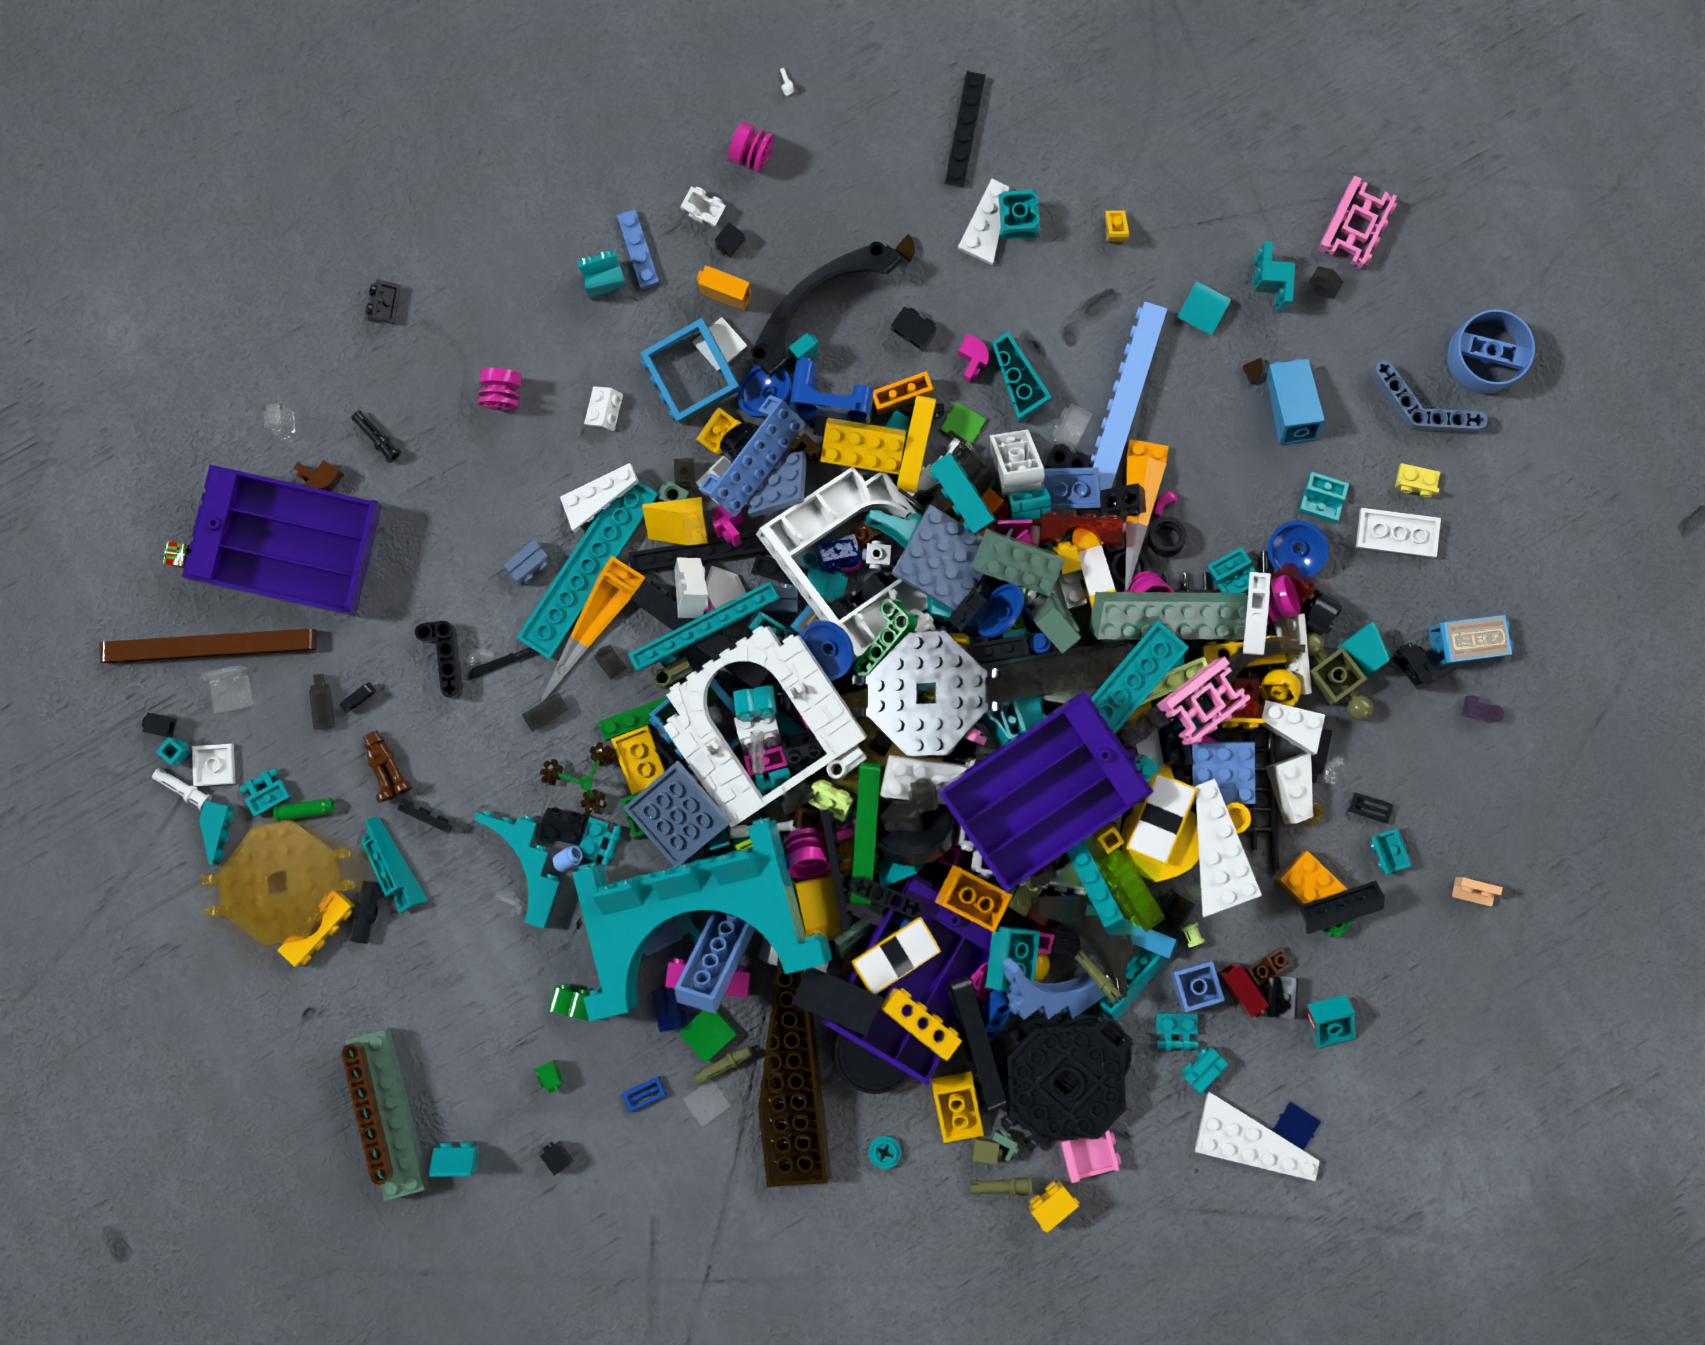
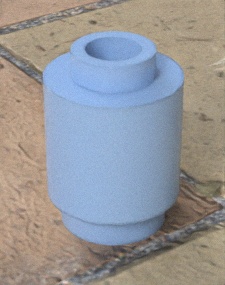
M569 846L553 856L555 869L560 872H566L578 865L583 858L582 852L576 846Z

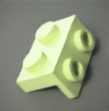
M819 780L813 783L812 788L814 790L808 803L819 809L820 807L828 806L829 811H833L835 818L842 822L845 821L855 799L849 796L850 794L847 791L832 787V784L826 780Z

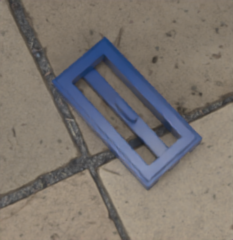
M657 1076L621 1095L629 1112H632L666 1096L667 1092L660 1081V1077ZM655 1082L657 1083V1086L628 1099V1095ZM660 1090L661 1093L643 1102H640L634 1106H631L632 1102L654 1091Z

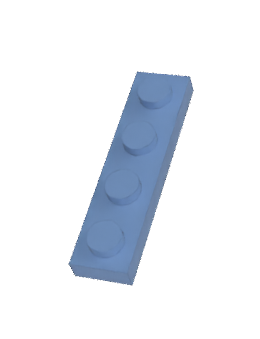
M636 210L617 215L641 290L660 284Z

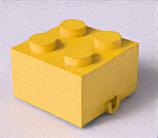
M1060 1181L1051 1182L1046 1186V1191L1041 1196L1037 1194L1029 1201L1030 1205L1028 1208L1031 1214L1039 1222L1042 1230L1047 1233L1079 1207V1201L1072 1197Z

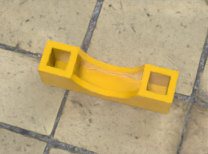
M333 890L319 905L323 917L321 926L316 933L309 937L291 935L277 950L294 967L305 966L312 958L310 955L325 945L326 942L324 940L339 930L340 927L338 925L342 920L346 921L352 916V910L355 905L339 890Z

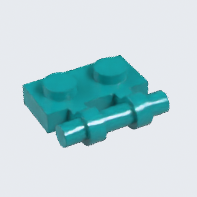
M787 767L769 772V779L766 780L763 779L762 774L755 775L754 784L764 797L768 794L765 790L771 789L773 791L791 778L789 769ZM792 788L771 801L774 807L793 803ZM765 805L761 809H766L768 805Z
M276 768L262 772L261 776L254 780L246 781V784L239 788L242 794L251 793L252 796L246 798L245 801L254 817L291 798L283 780L273 781V777L279 775ZM266 783L267 787L258 791L257 787Z
M589 817L579 846L583 857L597 861L600 854L604 856L601 864L609 866L611 859L615 855L613 852L617 841H620L622 828L614 825L611 833L607 831L609 823ZM605 837L609 838L606 850L601 848Z
M1156 1013V1034H1164V1040H1157L1156 1047L1164 1048L1165 1050L1179 1048L1183 1049V1051L1198 1049V1041L1190 1040V1034H1198V1014ZM1171 1034H1182V1040H1172Z

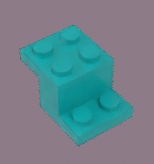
M1264 241L1261 248H1258L1257 254H1254L1253 265L1256 266V273H1253L1252 284L1255 285L1254 291L1276 293L1274 305L1277 306V312L1284 313L1293 302L1295 263L1271 261L1273 242Z

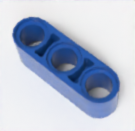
M992 991L980 1010L989 1042L997 1037L1012 1012L1008 1006L1010 1002L1006 991Z

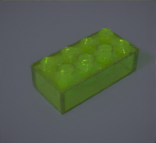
M1118 848L1109 854L1105 852L1096 859L1102 877L1104 879L1107 878V881H1105L1106 885L1112 892L1115 891L1113 894L1114 898L1119 904H1122L1120 908L1127 917L1131 916L1130 919L1136 928L1141 927L1147 932L1165 919L1136 867Z

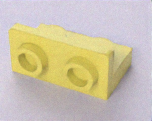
M1401 463L1395 488L1401 489L1400 491L1404 493L1417 492L1422 497L1431 498L1439 493L1437 486L1440 472Z

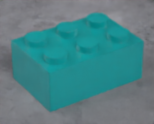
M997 926L995 932L992 931L986 979L987 988L1012 992L1009 987L1011 983L1004 974L1006 970L1003 961L1008 958L1022 969L1026 978L1034 981L1040 931L1008 926Z

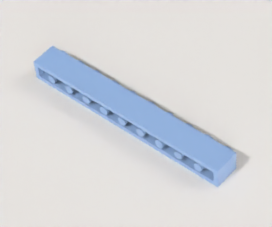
M1144 302L1143 306L1137 309L1135 318L1138 319L1137 325H1133L1129 336L1132 337L1131 344L1127 343L1123 354L1127 357L1125 362H1121L1118 370L1121 376L1119 381L1115 380L1112 389L1115 395L1113 399H1109L1106 410H1109L1107 418H1103L1100 427L1104 430L1102 436L1098 435L1095 447L1098 448L1096 455L1092 454L1089 465L1092 468L1099 467L1101 490L1112 488L1166 315L1167 308Z

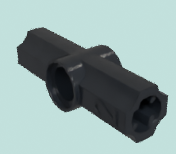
M363 881L359 901L356 902L353 910L354 923L350 941L368 944L372 924L375 922L378 914L377 901L381 889L380 884Z

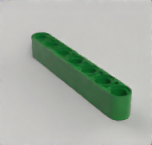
M859 763L851 878L861 876L873 881L881 768V765L878 763ZM862 880L859 883L855 882L856 891L859 888L865 891L868 890V887L861 884ZM850 891V904L871 905L870 900L855 895Z

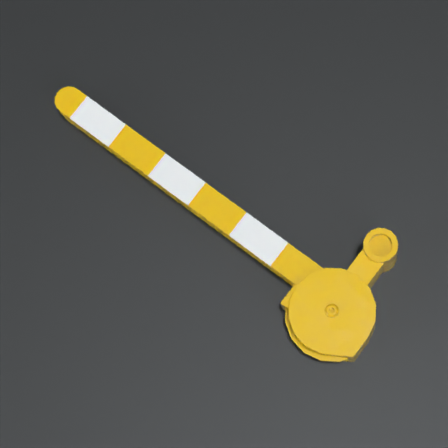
M1081 525L1075 529L1072 543L1078 549L1082 568L1080 570L1083 577L1082 581L1084 588L1087 590L1088 601L1092 610L1095 592H1116L1096 529L1090 525ZM1100 639L1111 674L1133 649L1131 639ZM1149 701L1140 705L1127 719L1126 724L1133 746L1137 748L1138 754L1147 755L1160 768L1158 773L1174 779L1171 768L1163 763L1158 725L1151 702ZM1154 775V776L1150 779V781L1148 782V784L1150 785V787H1151V785H1152V783H1153V780H1154V778H1155V775ZM1145 802L1138 803L1130 808L1131 813L1125 819L1121 832V837L1125 842L1122 844V852L1130 867L1141 876L1149 879L1152 883L1160 882L1190 870L1199 860L1197 816L1191 810H1189L1167 866L1127 850L1126 847ZM1240 803L1226 805L1237 834L1245 831L1251 822V814L1248 808Z

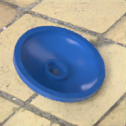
M759 365L754 367L745 375L740 383L742 390L738 392V403L741 409L749 416L755 418L766 417L758 410L769 395L782 399L785 402L790 395L792 382L788 371L783 367L773 377L769 378Z
M1302 520L1289 521L1279 526L1271 535L1268 543V556L1271 564L1280 574L1287 575L1292 579H1305L1318 573L1325 565L1329 554V545L1324 533L1316 525ZM1302 544L1303 549H1298L1296 545Z
M1015 584L1002 585L987 596V599L996 608L977 630L983 637L992 638L1008 631L1018 620L1024 607V593Z
M826 620L815 621L803 629L800 634L801 638L828 678L835 680L845 675L851 668L854 659L853 644L846 631L839 625Z

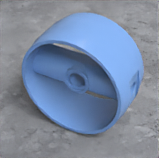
M1494 309L1477 313L1467 319L1455 331L1447 349L1449 370L1461 386L1472 392L1491 394L1503 391L1519 381L1531 366L1535 354L1534 338L1527 324L1511 312ZM1475 323H1492L1505 329L1513 337L1517 345L1466 333L1464 330L1467 326ZM1487 348L1492 349L1494 356L1488 354ZM1462 355L1479 359L1484 364L1495 363L1518 370L1511 380L1504 382L1487 381L1475 375L1467 367Z

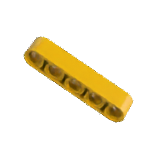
M916 396L896 489L913 493L917 491L936 399Z

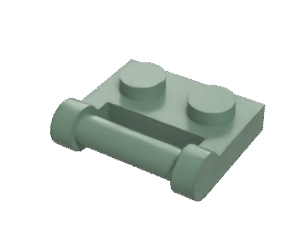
M864 916L862 919L854 921L850 930L837 934L834 939L835 950H833V953L838 960H842L847 952L864 939L868 940L872 936L870 920Z

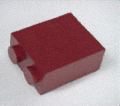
M1231 963L1217 973L1245 1015L1257 1018L1266 1012L1265 1008L1269 1006L1241 964Z

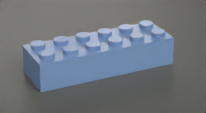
M713 911L675 986L677 1002L716 1013L756 928L731 914Z

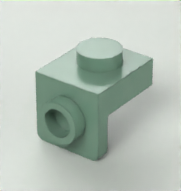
M1002 1129L999 1132L994 1130L991 1138L1008 1148L1004 1155V1160L1009 1162L1010 1158H1015L1019 1150L1016 1147L1018 1143L1010 1138V1133Z

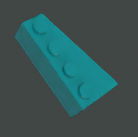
M1009 331L993 341V349L1015 413L1020 422L1051 402L1052 397Z
M949 452L929 466L932 470L930 475L936 483L938 481L943 486L941 491L946 499L951 498L954 505L952 508L958 516L962 515L965 522L963 525L967 531L977 535L995 523L996 519L984 500L978 496L979 493L971 481H968V475L960 464H957L959 462L957 457Z

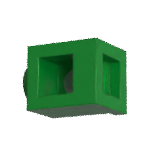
M555 1060L533 1070L534 1074L539 1073L540 1076L537 1077L538 1082L542 1088L545 1087V1090H548L549 1094L561 1089L559 1085L564 1083Z

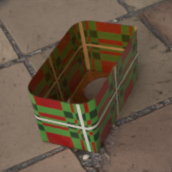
M166 542L163 564L184 568L187 554H190L191 551L189 545Z

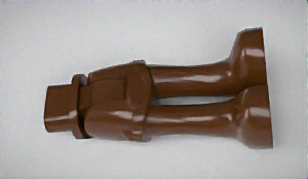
M378 730L363 736L366 743L364 747L366 748L368 765L374 771L380 785V791L376 794L377 802L382 803L410 791L413 788L412 784L402 777L394 761L393 752L390 751L384 738L380 737ZM385 764L393 780L394 789L384 771L383 765Z

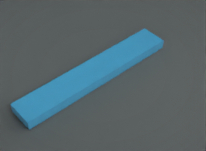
M1065 894L1061 895L1056 911L1083 915L1085 925L1107 933L1092 905L1075 898L1068 899ZM1124 919L1126 926L1109 933L1114 937L1166 958H1170L1177 940L1127 919Z

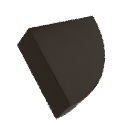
M907 234L895 250L909 262L914 257L915 244L912 237Z
M1262 358L1242 366L1250 384L1254 383L1262 373Z

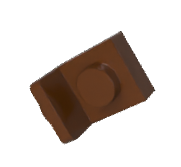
M865 520L851 529V533L860 546H864L870 540L884 534L879 529L865 525Z

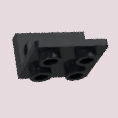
M811 729L782 736V752L792 777L827 754ZM828 764L807 778L827 774Z

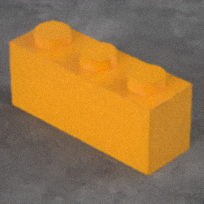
M927 371L874 390L872 401L879 416L915 403L917 395L924 397L933 396V386Z

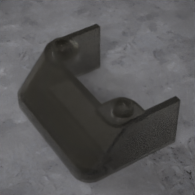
M949 430L948 434L958 443L952 454L959 460L957 464H960L968 475V481L973 483L979 493L978 496L981 497L994 482L996 471L965 439ZM941 483L932 494L926 490H919L913 497L902 488L898 489L923 515L927 507L932 505L958 522L962 518V515L958 516L953 510L952 506L954 503L951 498L947 500L941 489L943 486Z

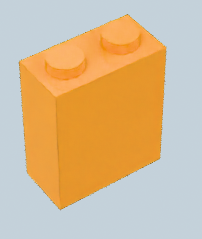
M706 265L704 270H700L696 281L698 282L701 295L745 311L752 294L750 282Z

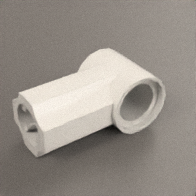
M856 744L838 759L828 764V775L837 780H842L848 773L858 767L860 762H864L868 758ZM836 765L842 766V772L839 775H835L833 772Z

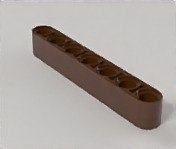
M353 1042L342 1049V1059L369 1176L374 1184L382 1185L392 1178L393 1167L366 1051L361 1043ZM351 1047H354L357 1050V1056L355 1058L352 1057L349 1053ZM356 1067L360 1068L362 1071V1076L360 1078L356 1077L354 1074V1070ZM361 1087L367 1091L365 1098L359 1095ZM365 1108L371 1110L372 1115L370 1118L364 1116L363 1111ZM369 1128L376 1131V1138L369 1136ZM374 1149H378L381 1152L380 1159L374 1157ZM379 1169L385 1171V1179H381L378 1176Z

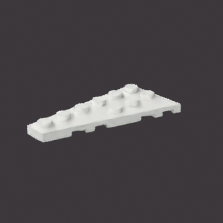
M1215 779L1195 786L1198 789L1196 793L1203 917L1262 896Z
M1207 1091L1195 1152L1316 1181L1319 1160Z

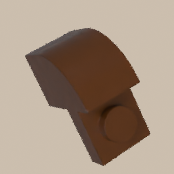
M324 460L315 472H312L299 462L294 466V469L299 472L297 476L307 482L305 486L325 491L335 488L344 476L342 472Z

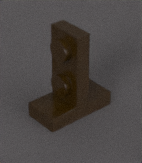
M794 797L790 817L794 819L792 826L798 829L816 828L824 831L820 809L801 798Z

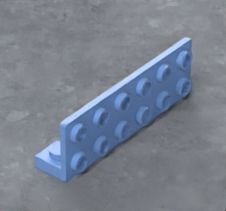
M769 395L758 411L767 418L723 476L720 478L710 473L698 488L703 494L714 498L733 517L737 516L790 446L793 439L805 426V422L787 403L777 397Z

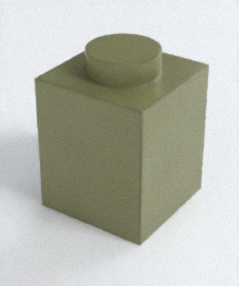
M975 1137L971 1155L972 1161L997 1164V1159L1002 1157V1147H999L1000 1144L994 1140Z

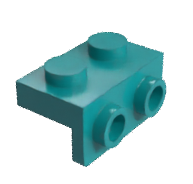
M1398 827L1371 837L1372 841H1370L1372 850L1377 852L1380 859L1378 860L1379 868L1386 875L1412 866Z

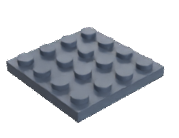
M929 505L891 574L954 612L973 588L976 589L983 576V573L972 567L983 537L973 532L969 533L963 524L934 506Z
M679 761L675 762L623 807L673 866L681 865L731 823L730 819Z

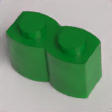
M560 983V986L554 987L548 1011L588 1021L584 997L588 996L591 990L580 988L579 991L572 989L571 985Z

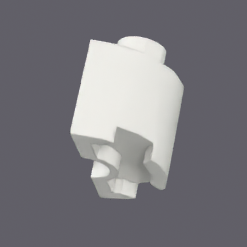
M691 186L681 205V209L689 212V217L704 225L707 222L712 227L716 226L726 205L717 197L713 196L712 199L707 197L703 189Z

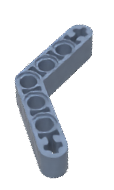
M1387 360L1380 361L1371 370L1372 379L1405 425L1411 430L1476 433L1487 424V416L1480 411L1424 409L1392 363ZM1390 383L1397 386V391H1393L1390 388ZM1401 400H1406L1409 404V407H1404L1401 403ZM1413 415L1419 417L1420 423H1416L1413 420ZM1433 416L1440 420V424L1434 423ZM1453 417L1459 420V425L1453 423Z

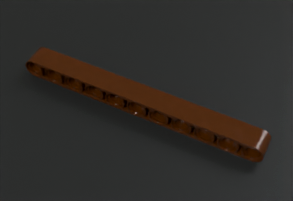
M316 629L99 642L100 663L317 650Z

